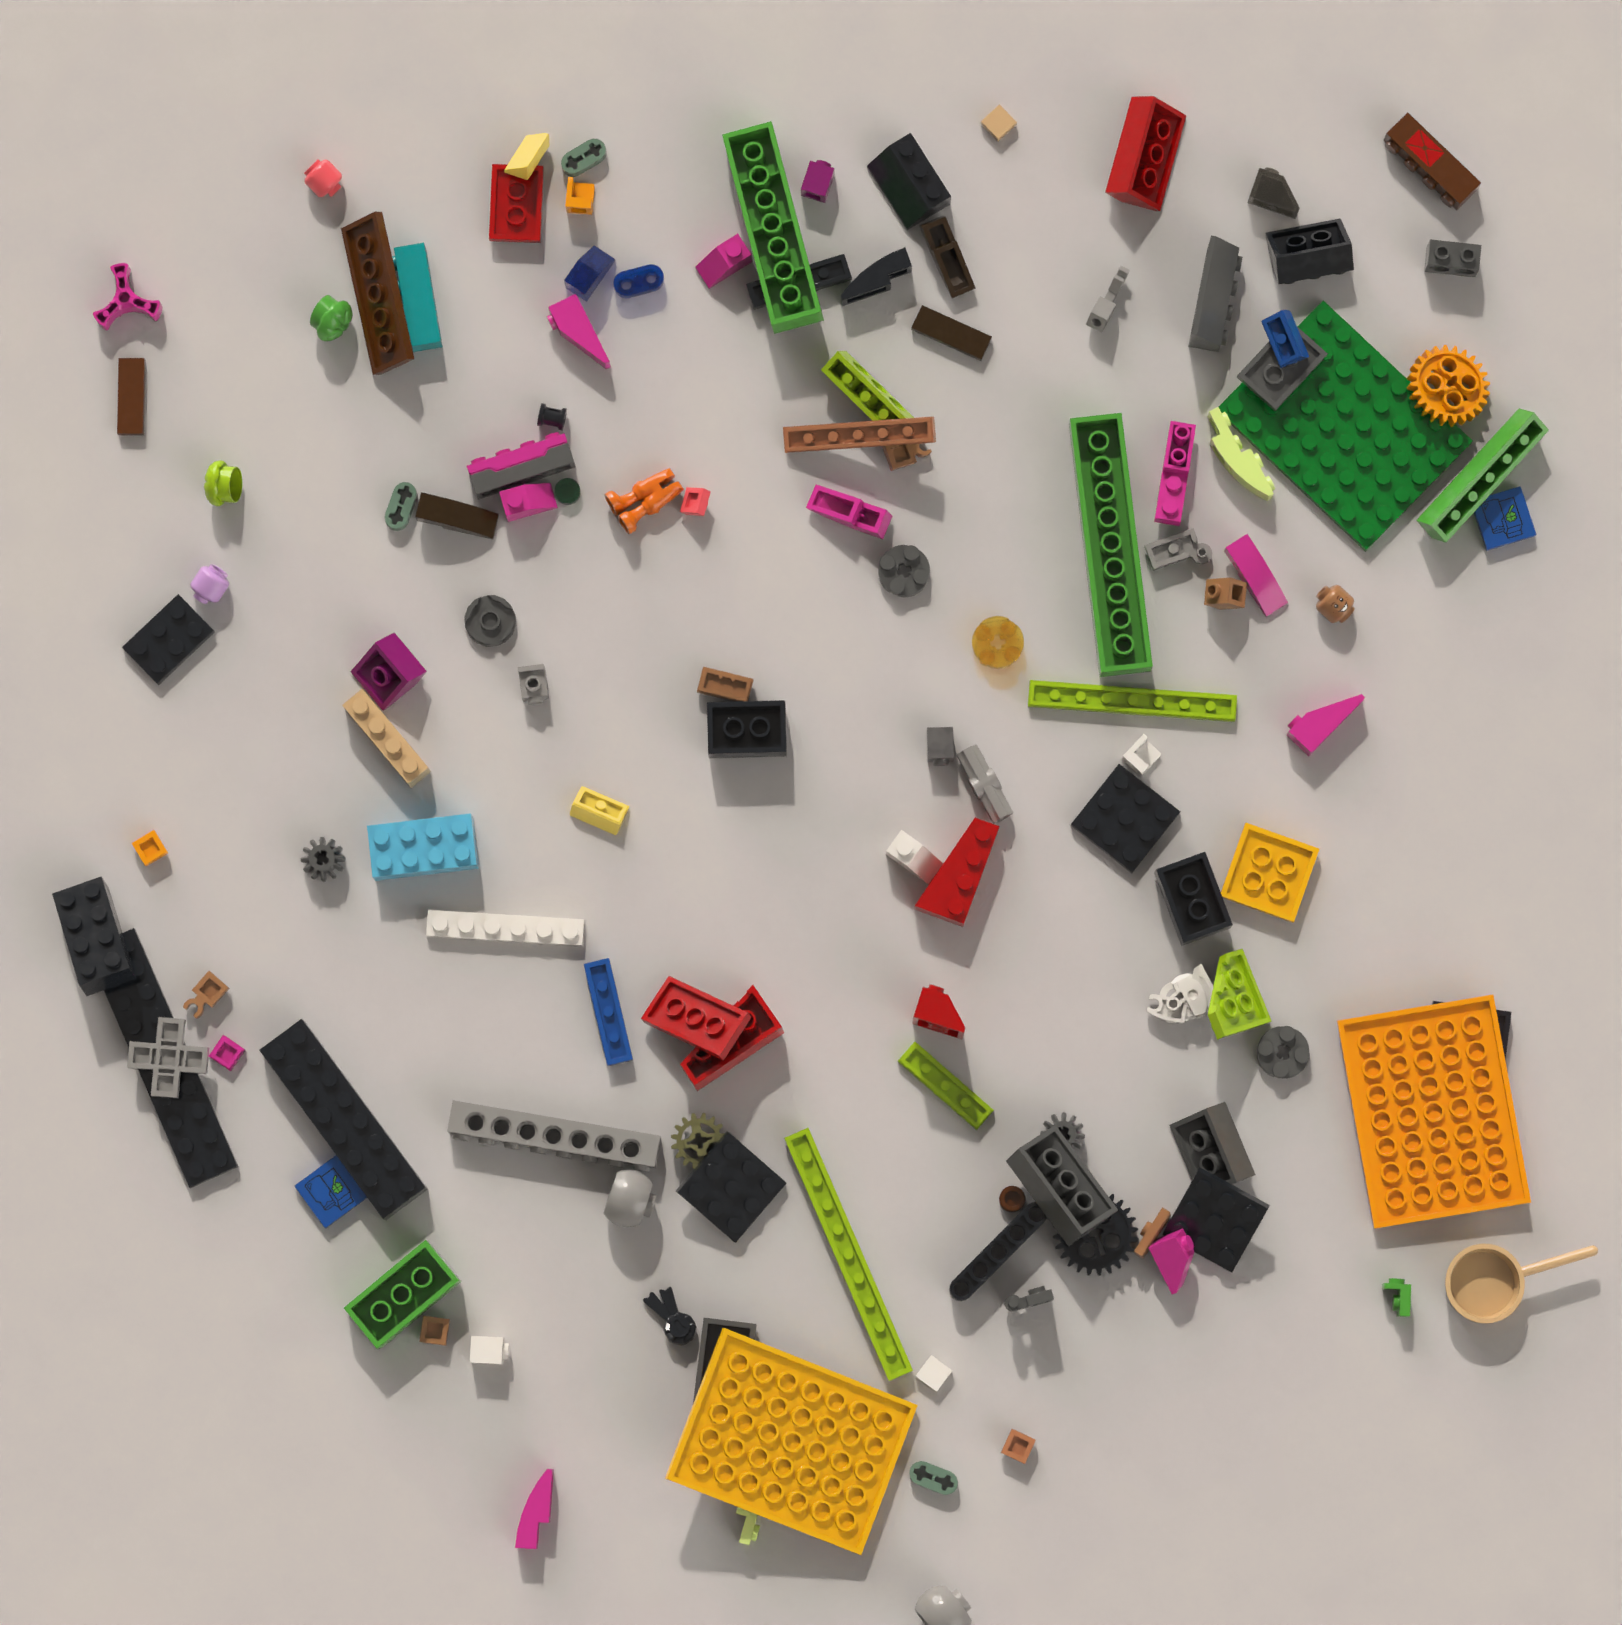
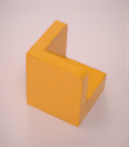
M568 177L565 204L567 213L592 215L594 184L574 182L573 177Z

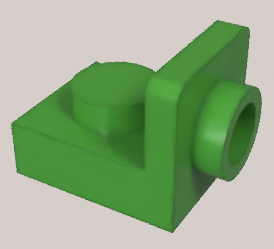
M1389 1278V1283H1383L1382 1289L1397 1290V1295H1393L1392 1310L1397 1311L1396 1317H1409L1411 1284H1405V1279Z

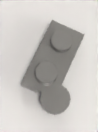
M1194 528L1144 546L1153 571L1192 558L1198 564H1205L1212 557L1210 546L1204 543L1198 544Z

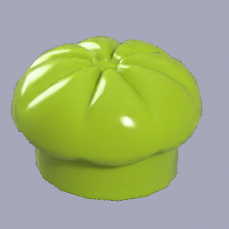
M222 460L213 462L208 467L204 478L206 481L204 483V490L207 500L214 506H221L224 502H238L243 487L240 469L228 466Z

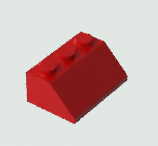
M929 984L928 988L923 987L912 1024L962 1040L965 1026L949 995L944 993L943 988Z

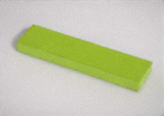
M914 1042L898 1060L905 1069L976 1131L994 1111L918 1043Z

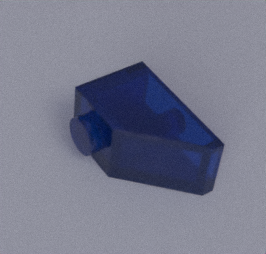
M594 245L578 259L564 279L565 288L587 302L616 260Z

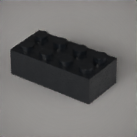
M102 876L52 893L76 977L85 995L89 996L135 980L136 976L111 893Z

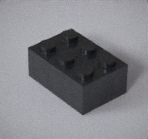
M785 700L707 702L709 758L787 756Z
M1206 852L1155 870V877L1181 946L1228 930L1233 926Z

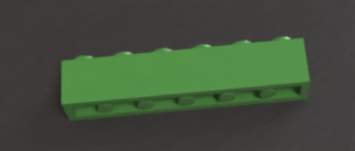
M1519 408L1416 521L1431 538L1446 543L1543 438L1549 429L1534 412Z

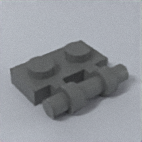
M1045 1286L1030 1289L1028 1291L1029 1295L1019 1298L1017 1295H1010L1005 1299V1308L1012 1312L1051 1302L1054 1300L1052 1289L1045 1290Z

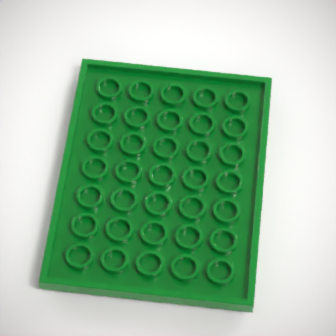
M1323 300L1297 327L1328 355L1276 411H1273L1246 385L1241 383L1223 401L1219 409L1221 413L1226 412L1231 425L1366 552L1462 454L1473 440L1456 424L1450 427L1448 420H1446L1443 426H1440L1438 418L1430 422L1431 415L1429 413L1421 416L1424 409L1422 407L1414 408L1418 402L1417 399H1409L1414 392L1407 390V386L1411 382Z

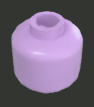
M210 564L209 567L202 566L190 584L195 592L194 598L204 604H207L208 601L218 602L229 586V581L226 578L228 574L213 564Z

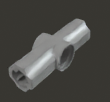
M977 744L958 753L957 757L969 778L968 782L977 799L981 800L993 824L1012 815L1013 811L1001 791L1002 786L993 769L988 767Z

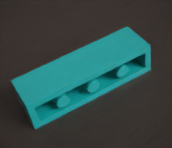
M423 242L394 247L395 256H392L395 271H398V286L402 296L413 352L442 348L425 244Z

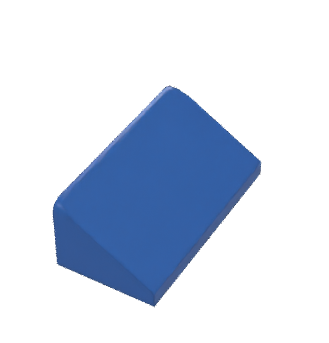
M1281 310L1261 321L1280 368L1309 357L1290 310Z

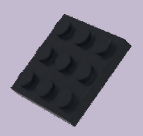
M1118 764L1070 826L1129 872L1133 873L1181 811L1122 765Z
M727 1131L679 1186L676 1192L736 1243L786 1185V1182Z
M1199 1167L1162 1235L1165 1236L1183 1228L1186 1235H1189L1193 1241L1195 1253L1233 1272L1270 1205Z

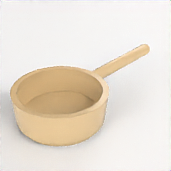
M1493 1244L1472 1245L1459 1252L1450 1263L1445 1278L1446 1294L1451 1305L1463 1317L1477 1323L1498 1322L1511 1315L1519 1306L1525 1289L1524 1277L1595 1256L1598 1253V1248L1594 1245L1521 1267L1516 1258L1504 1248Z

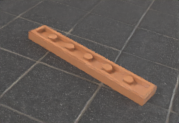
M934 416L783 427L785 453L936 442Z

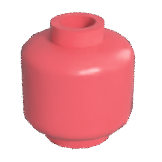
M318 159L304 172L306 175L305 184L318 197H324L327 194L332 197L342 187L339 184L342 179L341 172L328 160L320 161Z

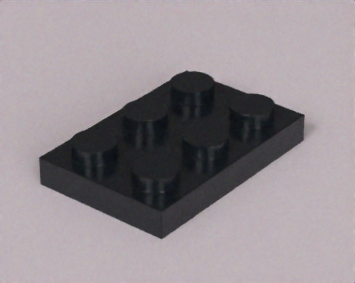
M178 594L122 648L160 685L215 631Z

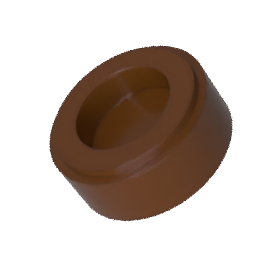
M1017 1186L1004 1188L999 1196L1001 1207L1011 1213L1021 1210L1026 1200L1023 1190Z

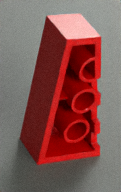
M975 817L915 904L914 910L963 927L1000 826Z
M754 985L733 1005L748 1012L752 1018L724 1061L695 1047L681 1062L680 1065L697 1091L784 1034L781 1024Z

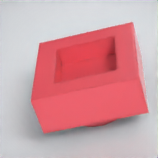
M686 487L680 512L686 515L704 516L711 491L704 488Z

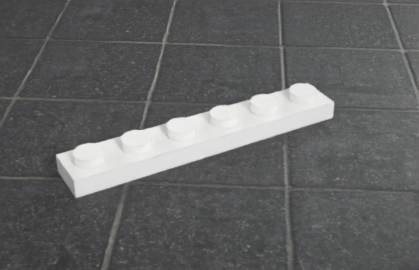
M428 910L426 936L583 946L585 920Z

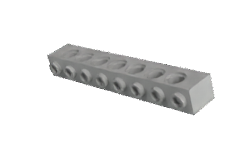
M455 1100L452 1101L447 1129L448 1133L453 1134L452 1138L468 1141V1137L479 1138L478 1143L494 1145V1141L504 1142L505 1148L520 1150V1145L531 1147L530 1152L546 1154V1150L556 1151L557 1157L571 1159L572 1154L582 1156V1161L597 1163L598 1159L608 1160V1165L623 1168L624 1163L634 1165V1170L649 1172L650 1168H656L661 1136ZM473 1117H481L483 1119V1127L478 1131L470 1129L469 1123ZM500 1121H506L509 1124V1131L505 1135H498L495 1132V1126ZM528 1125L533 1126L535 1129L534 1137L529 1140L523 1139L521 1136L522 1128ZM551 1130H558L561 1133V1139L556 1144H550L547 1141V1134ZM578 1134L585 1135L587 1138V1144L580 1149L575 1148L572 1143L573 1138ZM603 1139H610L613 1142V1148L608 1153L599 1151L598 1145ZM630 1143L638 1145V1154L635 1157H627L624 1153L626 1145Z

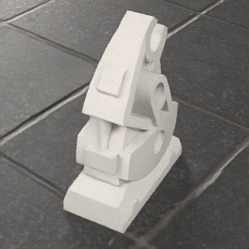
M1202 964L1194 968L1192 974L1180 975L1172 982L1167 983L1161 989L1159 995H1149V1000H1157L1159 1006L1156 1009L1147 1007L1146 1012L1171 1024L1185 1023V1021L1190 1019H1199L1205 1016L1204 1014L1208 1013L1213 984ZM1174 989L1175 992L1170 997H1167L1168 991Z

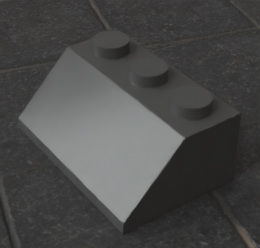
M1226 1102L1201 1110L1169 1125L1192 1180L1199 1167L1232 1185L1256 1175Z

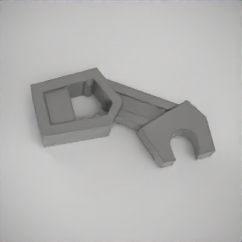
M1120 266L1105 298L1100 296L1091 311L1086 323L1087 326L1102 333L1116 307V304L1113 302L1128 276L1129 269Z

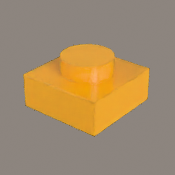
M155 830L132 843L145 866L168 854L167 849Z

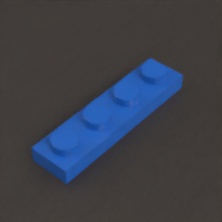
M606 958L585 963V973L607 1066L632 1061V1052L610 959Z

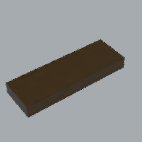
M923 305L911 327V330L979 361H982L992 339V336Z

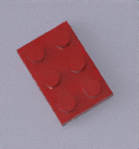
M492 164L489 241L541 243L544 167L537 165L529 179L525 180L504 173L507 164Z

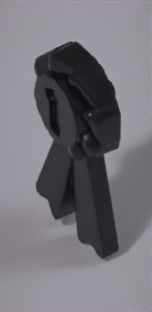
M668 1287L667 1290H659L664 1304L653 1292H650L649 1297L644 1298L643 1302L666 1321L664 1333L669 1342L682 1346L692 1341L696 1334V1323L690 1315L678 1311L672 1288Z

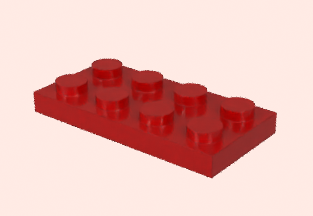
M668 976L644 1012L641 1020L649 1026L724 1061L752 1017L748 1012Z

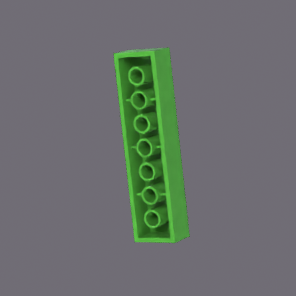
M772 121L722 134L774 334L824 321Z

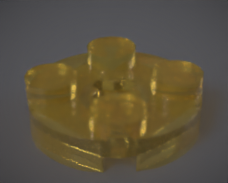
M993 616L983 620L972 636V649L975 657L982 665L994 669L1006 668L1016 662L1024 646V637L1021 629L1014 622L1003 616ZM994 636H999L1000 640H1005V644L1001 645V649L991 646L990 642L994 641Z

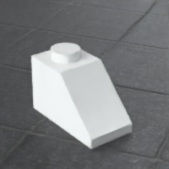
M902 830L886 850L888 857L927 885H929L943 865L926 847Z

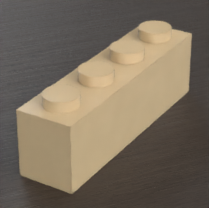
M363 689L342 705L410 788L431 772Z

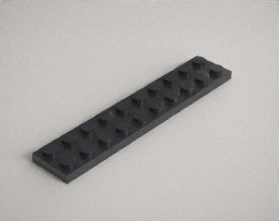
M135 928L124 932L123 936L136 979L104 990L128 1048L130 1041L156 1043L158 1017L174 1018ZM138 1069L189 1188L239 1167L199 1074L181 1072L179 1098L151 1096L153 1070Z

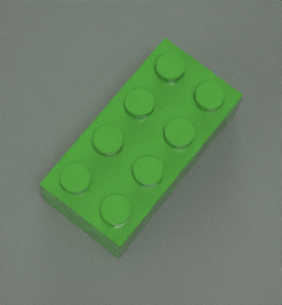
M424 1240L346 1305L344 1309L372 1344L380 1350L461 1283V1280L429 1241Z

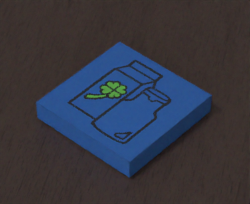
M1521 486L1489 495L1474 512L1486 551L1537 535Z
M336 1155L295 1185V1188L324 1228H328L367 1199V1196Z

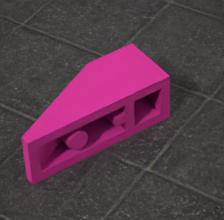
M576 294L548 307L550 315L546 317L553 330L558 329L562 337L605 369L611 367L610 361Z
M1360 694L1307 712L1302 718L1297 715L1288 724L1290 730L1287 736L1303 752L1310 756L1363 702L1365 697Z

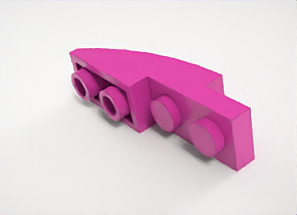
M1170 422L1154 522L1180 526L1196 429L1194 424Z

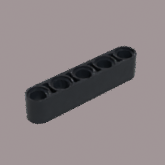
M1036 1202L1027 1205L951 1282L949 1292L953 1299L965 1301L970 1298L1046 1221L1047 1217L1044 1212L1043 1218L1040 1221L1035 1222L1029 1218V1209L1032 1207L1040 1208ZM1011 1227H1022L1025 1233L1024 1237L1021 1240L1012 1239L1009 1233ZM996 1244L1004 1246L1006 1255L1002 1259L994 1258L991 1254L992 1246ZM976 1263H983L987 1267L986 1276L982 1278L974 1276L972 1272L973 1266ZM957 1282H965L969 1288L968 1294L962 1297L956 1295L954 1285Z

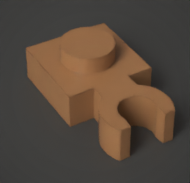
M919 444L882 447L891 471L915 464L917 462L915 456L926 457L932 452L931 449L921 450Z
M208 971L192 989L197 996L188 999L184 1003L183 1008L187 1010L191 1005H197L198 1010L193 1016L198 1019L203 1015L206 1004L213 1008L230 988L212 972Z

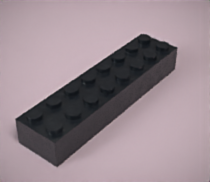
M300 1019L259 1050L384 1220L389 1219L428 1190L427 1186L303 1019Z

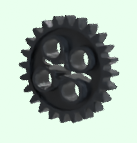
M1111 1194L1109 1196L1112 1202L1114 1200V1194ZM1123 1200L1114 1203L1118 1211L1110 1216L1109 1222L1101 1223L1096 1227V1230H1102L1099 1239L1105 1251L1104 1256L1099 1252L1095 1237L1090 1238L1088 1234L1070 1246L1066 1244L1060 1234L1052 1236L1053 1239L1060 1240L1061 1242L1055 1249L1064 1250L1060 1259L1070 1258L1068 1267L1076 1263L1077 1273L1084 1267L1086 1268L1087 1276H1090L1092 1269H1096L1097 1275L1101 1276L1103 1268L1111 1274V1265L1120 1269V1259L1126 1262L1129 1261L1125 1253L1126 1251L1134 1252L1135 1249L1130 1246V1243L1137 1242L1138 1239L1132 1237L1131 1233L1138 1231V1228L1130 1226V1223L1136 1220L1135 1217H1127L1131 1208L1129 1207L1124 1210L1120 1208ZM1108 1234L1118 1236L1120 1243L1117 1248L1112 1249L1106 1245L1105 1238ZM1084 1243H1090L1095 1248V1253L1090 1258L1084 1257L1081 1254L1080 1248Z

